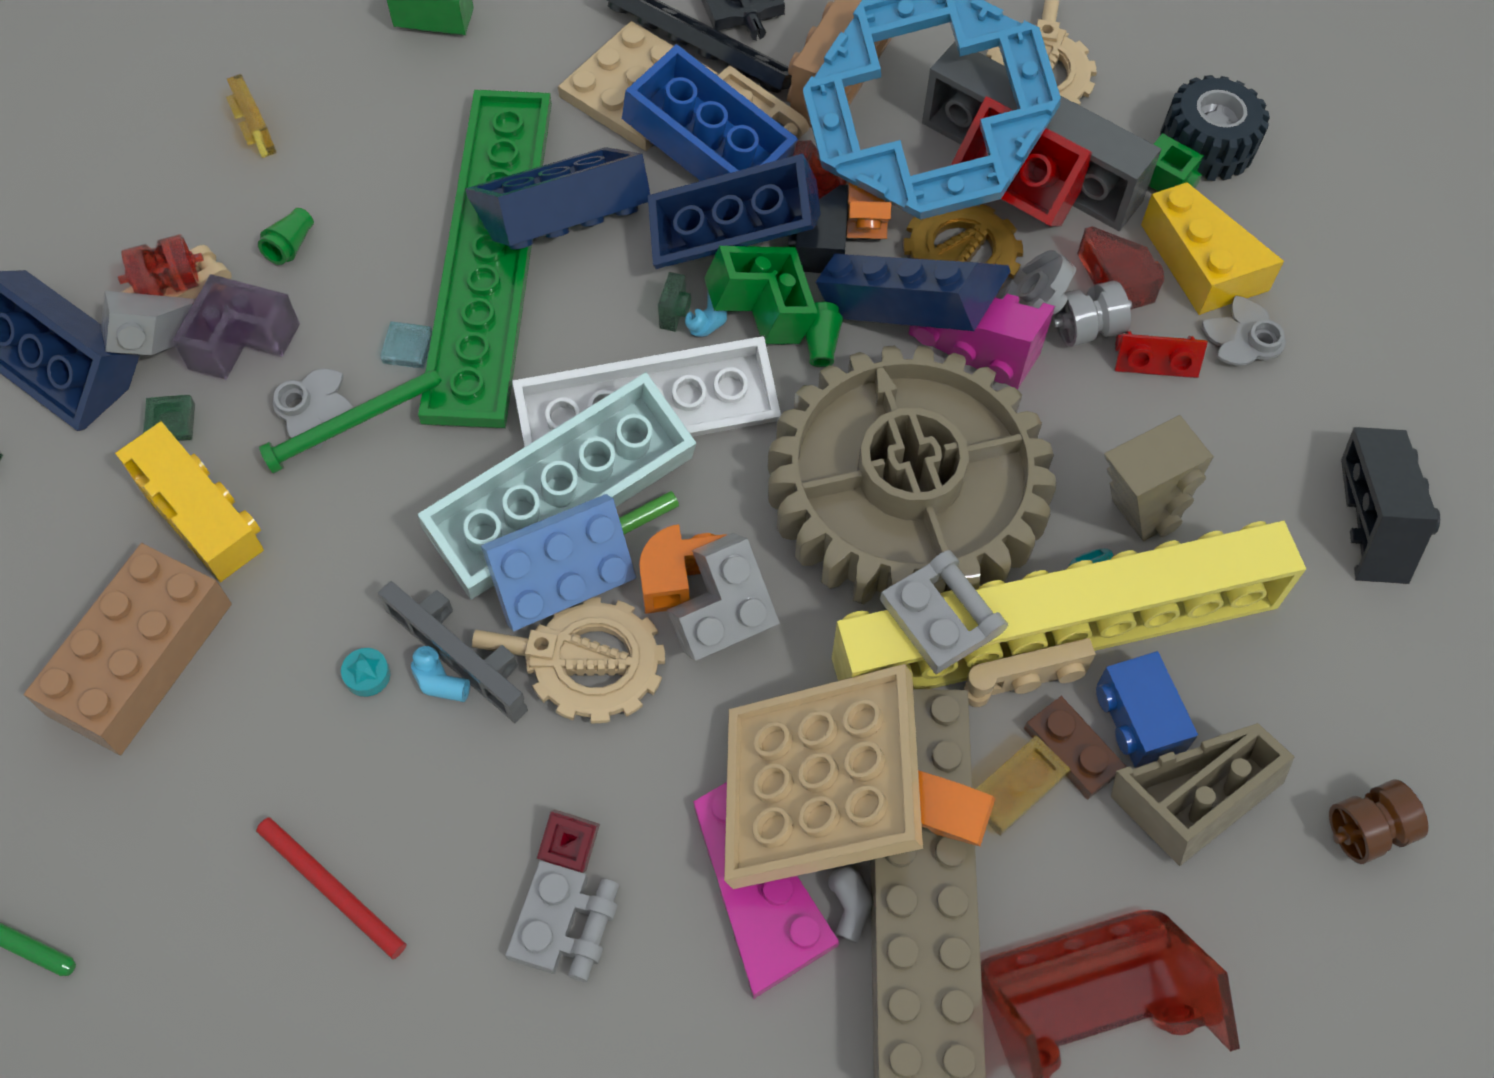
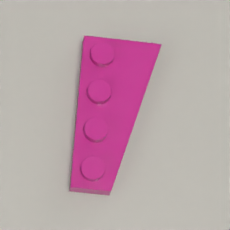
M726 782L693 801L707 852L718 881L721 897L732 926L739 955L745 968L748 984L753 999L838 947L839 941L798 876L737 889L731 888L724 881Z

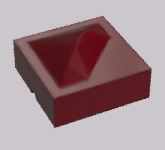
M555 809L552 810L537 859L584 873L589 864L600 824Z

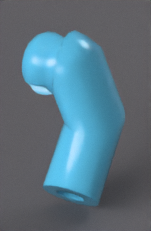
M707 292V309L704 311L695 309L696 315L690 311L685 318V324L692 335L706 337L726 323L727 311H714L709 292Z
M422 646L416 649L412 656L411 670L420 690L428 696L465 702L470 690L469 679L446 675L441 661L438 659V652L434 648Z

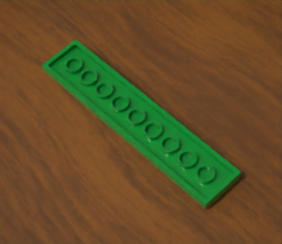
M474 90L425 371L426 373L430 370H437L442 381L437 387L421 395L418 412L421 424L506 428L532 245L521 249H510L508 245L493 241L469 201L465 188L543 166L552 107L550 93Z

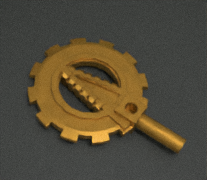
M981 204L980 207L972 206L921 220L913 217L906 231L911 233V237L904 238L903 250L904 255H911L912 259L970 262L987 239L992 249V255L985 263L1008 265L1011 271L1008 277L1014 279L1021 264L1015 261L1017 257H1023L1022 240L1015 239L1014 233H1016L1017 229L1008 218L1002 220L995 214L996 209ZM953 228L966 229L957 236L951 237L950 240L948 239L938 244L935 248L934 242L940 233Z

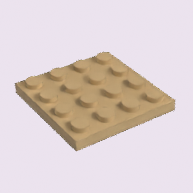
M906 664L729 709L724 881L731 888L747 887L923 849L912 673Z

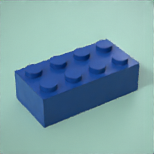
M677 44L625 90L622 120L700 181L788 158L794 154L798 141L796 136Z

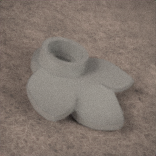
M1234 297L1231 317L1205 319L1202 323V328L1208 340L1217 346H1221L1217 358L1231 365H1248L1256 359H1274L1282 353L1286 344L1282 327L1269 319L1267 310L1244 297Z
M317 369L308 374L302 381L289 380L276 388L273 396V408L277 415L287 422V432L291 438L354 408L345 397L337 393L343 382V373L332 369ZM302 399L297 406L290 408L293 400ZM324 442L310 449H320Z

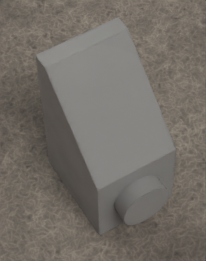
M105 291L101 323L105 351L154 355L191 339L195 307L194 299Z

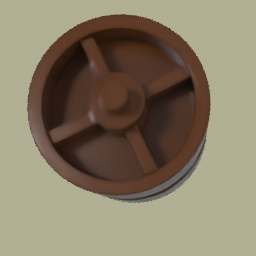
M1397 779L1372 788L1369 793L1365 794L1363 799L1358 796H1352L1333 804L1329 809V821L1335 843L1339 844L1345 854L1358 864H1365L1384 856L1387 851L1391 850L1392 844L1398 847H1405L1425 838L1428 834V819L1422 802L1408 785Z

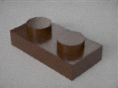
M1062 695L1031 718L1024 727V730L1087 800L1115 779L1117 770L1126 768V765Z

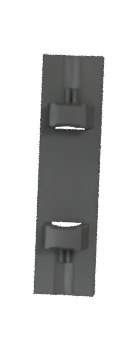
M392 581L378 592L386 612L425 646L434 648L444 663L462 678L469 679L470 685L511 721L516 723L528 711L527 705L524 703L523 693L507 680L518 667L515 655L501 645L483 660L442 624L453 612L449 599L442 593L435 590L418 604Z

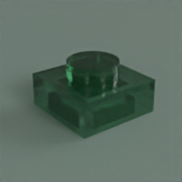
M669 272L658 303L660 329L676 332L680 317L686 318L689 313L691 293L686 292L685 275Z
M190 395L146 398L143 433L162 421L178 441L192 440L195 403Z

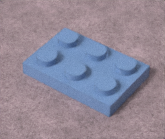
M608 494L481 545L507 625L513 632L636 579L614 499Z

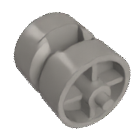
M1113 280L1090 287L1086 296L1080 290L1065 292L1068 300L1064 307L1054 314L1055 319H1052V325L1054 328L1057 327L1063 342L1067 346L1073 347L1095 340L1098 332L1106 338L1126 333L1131 325L1130 308H1132V302L1128 300L1122 285Z

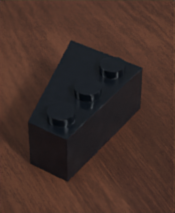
M1353 427L1341 458L1346 505L1347 507L1356 508L1358 528H1351L1350 539L1351 543L1360 544L1362 557L1359 565L1354 567L1355 581L1409 584L1431 536L1435 535L1439 530L1440 512L1438 508H1434L1429 494L1428 479L1422 475L1418 464V452L1412 447L1406 430Z

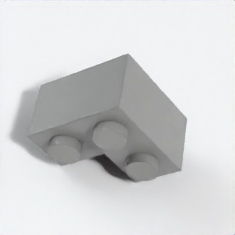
M732 533L692 550L708 592L667 610L684 653L697 661L780 624L748 538Z

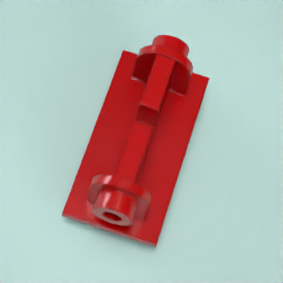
M1127 331L1125 334H1118L1116 336L1115 350L1119 352L1115 371L1199 378L1208 341L1197 340L1194 336H1188L1187 339L1135 335L1131 331Z

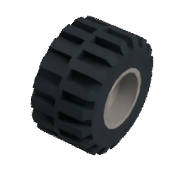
M1213 75L1204 76L1203 80L1196 77L1190 79L1188 84L1183 83L1178 88L1177 93L1174 94L1160 131V136L1163 133L1204 155L1197 172L1211 181H1215L1217 177H1220L1222 180L1231 179L1233 174L1239 176L1246 168H1249L1266 134L1270 119L1269 111L1265 110L1266 103L1263 99L1257 98L1258 93L1252 88L1247 89L1244 87V83L1238 80L1236 82L1231 81L1229 77L1224 76L1215 78Z

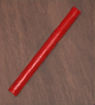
M271 817L264 819L258 825L256 832L392 960L396 959L405 950L407 944Z

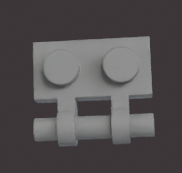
M540 860L508 946L506 958L516 963L555 974L560 958L564 955L573 958L568 976L578 981L587 982L592 965L599 963L603 951L599 944L607 921H613L618 906L614 900L619 884L609 879H601L596 895H585L583 892L588 881L586 874ZM576 912L588 915L581 939L568 937Z

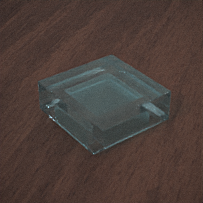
M391 321L380 355L383 364L424 369L432 337L431 326Z

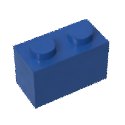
M1158 651L1105 668L1097 683V699L1102 710L1110 713L1116 726L1115 737L1117 744L1124 755L1129 754L1135 768L1158 761L1159 756L1174 752L1176 755L1189 749L1198 737V733Z

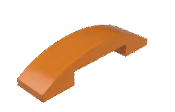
M918 770L922 827L928 828L933 834L980 847L995 798L977 789Z

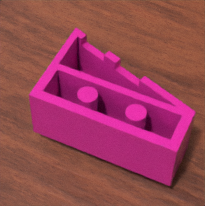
M1006 294L1003 299L994 298L975 331L910 325L909 335L915 337L923 345L933 346L948 355L957 353L965 356V365H970L976 369L982 367L990 368L996 372L994 381L1007 384L1018 390L1041 354L1055 306L1043 303L1038 309L1019 304V296Z

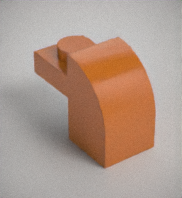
M847 181L846 237L887 239V226L891 219V202H886Z
M677 524L666 527L653 535L643 548L640 557V576L645 614L667 611L690 600L687 576L701 574L692 550L725 537L727 534L701 533L693 536L691 539L682 540L680 526Z

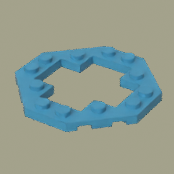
M862 0L854 11V18L844 33L840 32L824 56V63L815 77L811 76L803 88L804 100L822 168L886 202H891L893 206L920 220L1001 199L1060 107V93L1040 28L1025 20L1023 23L1003 15L1004 10L984 0ZM950 22L960 57L995 47L1000 48L1017 110L980 119V129L988 156L910 176L901 140L860 150L844 87L881 78V67L874 42Z

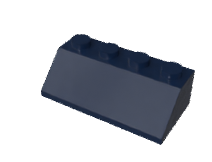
M608 147L465 188L469 201L492 240L508 245L510 249H521L531 246L534 238L543 235L547 238L566 235L569 233L568 227L578 224L584 227L601 224L604 222V216L615 213L621 216L635 213L639 210L638 205L647 203V195H651L643 154Z
M803 153L647 195L653 266L655 269H660L714 255L719 246H749L814 229L821 215L817 180Z
M834 254L815 283L824 301L839 307V313L843 316V319L975 331L1011 271L1008 265Z
M0 271V373L75 430H85L129 390L140 355L106 352L99 322L28 271Z

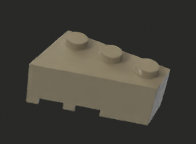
M1178 415L1104 453L1105 459L1110 465L1107 468V473L1113 480L1109 483L1112 501L1142 541L1156 534H1159L1160 537L1167 536L1182 524L1181 517L1184 511L1194 502L1192 496L1196 489L1206 480L1204 474L1214 456L1182 416Z
M1259 723L1203 741L1200 747L1176 755L1174 752L1159 756L1156 762L1135 769L1129 766L1117 770L1111 798L1181 866L1285 782L1295 756Z

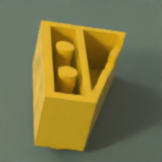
M1188 182L1151 195L1141 226L1198 315L1232 304L1235 296L1250 298L1270 291L1284 260Z
M162 421L115 452L145 498L220 583L264 551L256 537V534L261 531L256 521L246 510L240 513L236 511L232 506L235 500L221 482L218 481L214 484L208 477L210 472L194 453L189 455Z

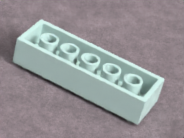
M647 372L417 515L421 528L470 600L494 586L481 545L604 494L612 497L617 507L692 459L696 441Z

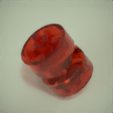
M182 234L157 240L155 248L142 244L121 251L125 274L118 276L120 284L128 282L136 294L165 296L166 290L169 288L178 293L200 286L196 267H198L197 262L204 261L202 253L193 254L189 250Z

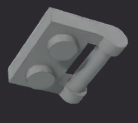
M951 550L940 553L928 565L881 592L880 597L882 604L935 674L940 673L992 641L1008 627V623L999 612L993 613L958 568L960 562ZM941 579L946 582L978 624L976 628L968 631L935 588L934 583Z

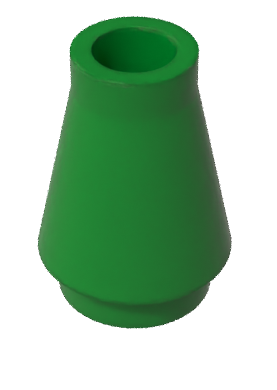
M295 208L290 214L261 231L260 240L258 241V248L261 254L267 260L277 265L293 261L309 229L314 225L312 216L302 208Z
M815 302L818 314L805 334L809 350V363L815 367L832 366L834 364V355L843 316L839 313L837 305L830 302Z

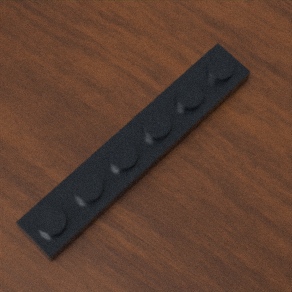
M607 0V6L610 9L623 14L630 12L638 16L637 22L651 29H658L659 27L667 31V37L670 40L683 45L690 43L698 47V54L715 61L721 59L729 63V66H732L746 77L752 75L760 79L759 85L769 91L780 93L781 90L789 89L792 84V75L788 74V66L659 0Z

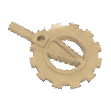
M1045 0L1042 18L1038 19L1035 26L1040 28L1052 71H1054L1058 60L1063 63L1066 69V79L1057 86L1060 95L1080 105V98L1082 96L1089 97L1095 86V83L1090 82V77L1097 74L1095 61H1089L1087 57L1089 50L1080 40L1074 42L1068 38L1069 33L1066 30L1059 28L1060 22H1056L1060 0ZM1000 48L988 49L986 56L1004 65Z
M592 597L583 601L581 605L567 608L551 615L553 619L546 626L539 624L535 630H531L529 638L475 630L472 639V648L495 651L503 645L512 654L525 656L527 673H535L538 683L532 685L540 700L544 703L550 699L558 706L556 713L570 720H574L576 715L591 717V724L610 722V716L620 712H624L627 717L642 708L643 704L640 700L647 692L654 695L661 683L662 677L656 675L658 664H665L664 645H656L653 636L658 634V630L648 617L641 620L633 614L635 607L618 600L616 605L601 603V597ZM596 631L609 633L625 644L628 653L624 651L619 652L615 648L610 649V646L600 645L596 641L590 642V639L585 637L582 639L579 635ZM577 674V676H584V674H587V676H594V674H598V676H605V674L623 675L613 684L593 688L578 684L569 677Z

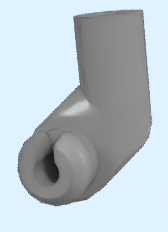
M851 867L837 868L830 874L828 879L830 890L836 893L844 908L835 934L858 944L873 905L872 895L859 872Z

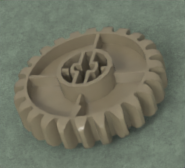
M895 345L884 346L881 362L873 363L865 353L858 352L852 354L849 358L847 374L837 366L828 365L819 373L818 387L803 385L794 395V409L783 411L779 417L776 440L771 443L768 452V471L770 474L768 480V501L771 507L778 510L777 529L782 538L796 540L795 558L802 566H813L823 561L821 583L830 589L839 587L847 579L854 582L853 601L863 605L872 599L876 591L882 592L928 565L937 555L946 550H951L959 560L958 568L975 590L978 589L979 583L983 585L994 580H1002L1006 583L1010 568H1021L1030 559L1035 546V540H1038L1044 534L1051 515L1049 505L1056 490L1055 475L1049 471L1054 457L1051 444L1043 439H1038L1042 422L1037 413L1030 411L1017 413L1022 394L1015 387H1005L996 392L992 388L996 375L995 371L988 367H982L971 375L964 371L965 356L957 353L948 355L943 364L934 362V352L931 347L918 346L913 359H904L900 349ZM943 579L933 584L939 593L951 590Z

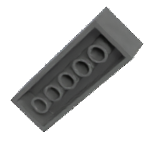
M954 42L930 68L922 124L961 145L986 96L1013 110H1017L1005 66L979 52L960 57L956 42ZM1060 95V107L1047 128L1092 152L1082 189L1073 207L1120 232L1142 204L1162 149Z

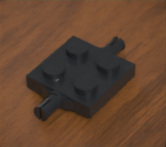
M701 0L714 29L720 31L746 25L751 38L757 41V35L759 40L766 35V30L761 20L785 15L784 0Z

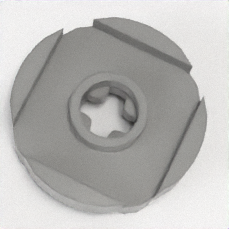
M1049 250L1036 256L1021 269L1027 275L1019 284L1012 280L1006 288L1002 299L1006 294L1019 296V304L1039 309L1043 303L1054 305L1053 315L1064 307L1068 300V296L1064 292L1076 273V267L1065 256L1059 255L1055 250Z

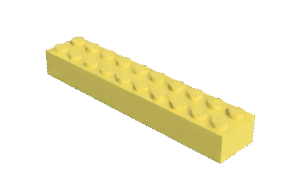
M1257 521L1246 525L1240 531L1223 534L1222 531H1213L1191 542L1180 544L1176 540L1168 541L1151 551L1136 553L1134 550H1128L1116 554L1110 560L1093 563L1090 560L1076 562L1062 571L1049 573L1046 570H1039L1026 575L1022 580L1004 583L1002 580L987 582L976 591L993 613L999 612L1008 623L1007 629L992 641L938 674L933 672L888 610L870 614L868 611H856L837 621L832 662L838 681L906 664L912 673L913 689H933L967 681L969 672L975 665L1090 638L1094 651L1278 609L1305 572L1306 567L1285 521L1271 524ZM952 590L940 593L968 631L978 626Z

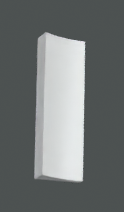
M764 336L512 380L525 447L647 372L692 437L776 422L781 416Z

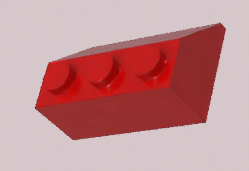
M986 96L951 165L988 156L980 129V119L1010 112L1013 109ZM1046 127L1001 199L1049 226H1062L1082 189L1092 152Z

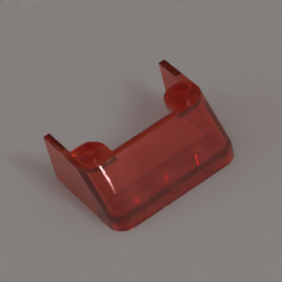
M1139 910L1005 951L990 956L981 962L982 993L1008 1065L1015 1078H1049L1060 1068L1062 1063L1058 1046L1149 1018L1158 1028L1173 1035H1186L1193 1032L1196 1028L1206 1026L1230 1052L1240 1049L1228 972L1175 922L1160 911Z

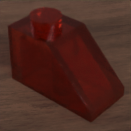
M1093 226L1085 228L1077 254L1093 284L1097 285L1113 280L1119 282L1124 288L1128 300L1132 302V308L1130 309L1155 303L1165 278L1161 264L1153 259L1148 248Z

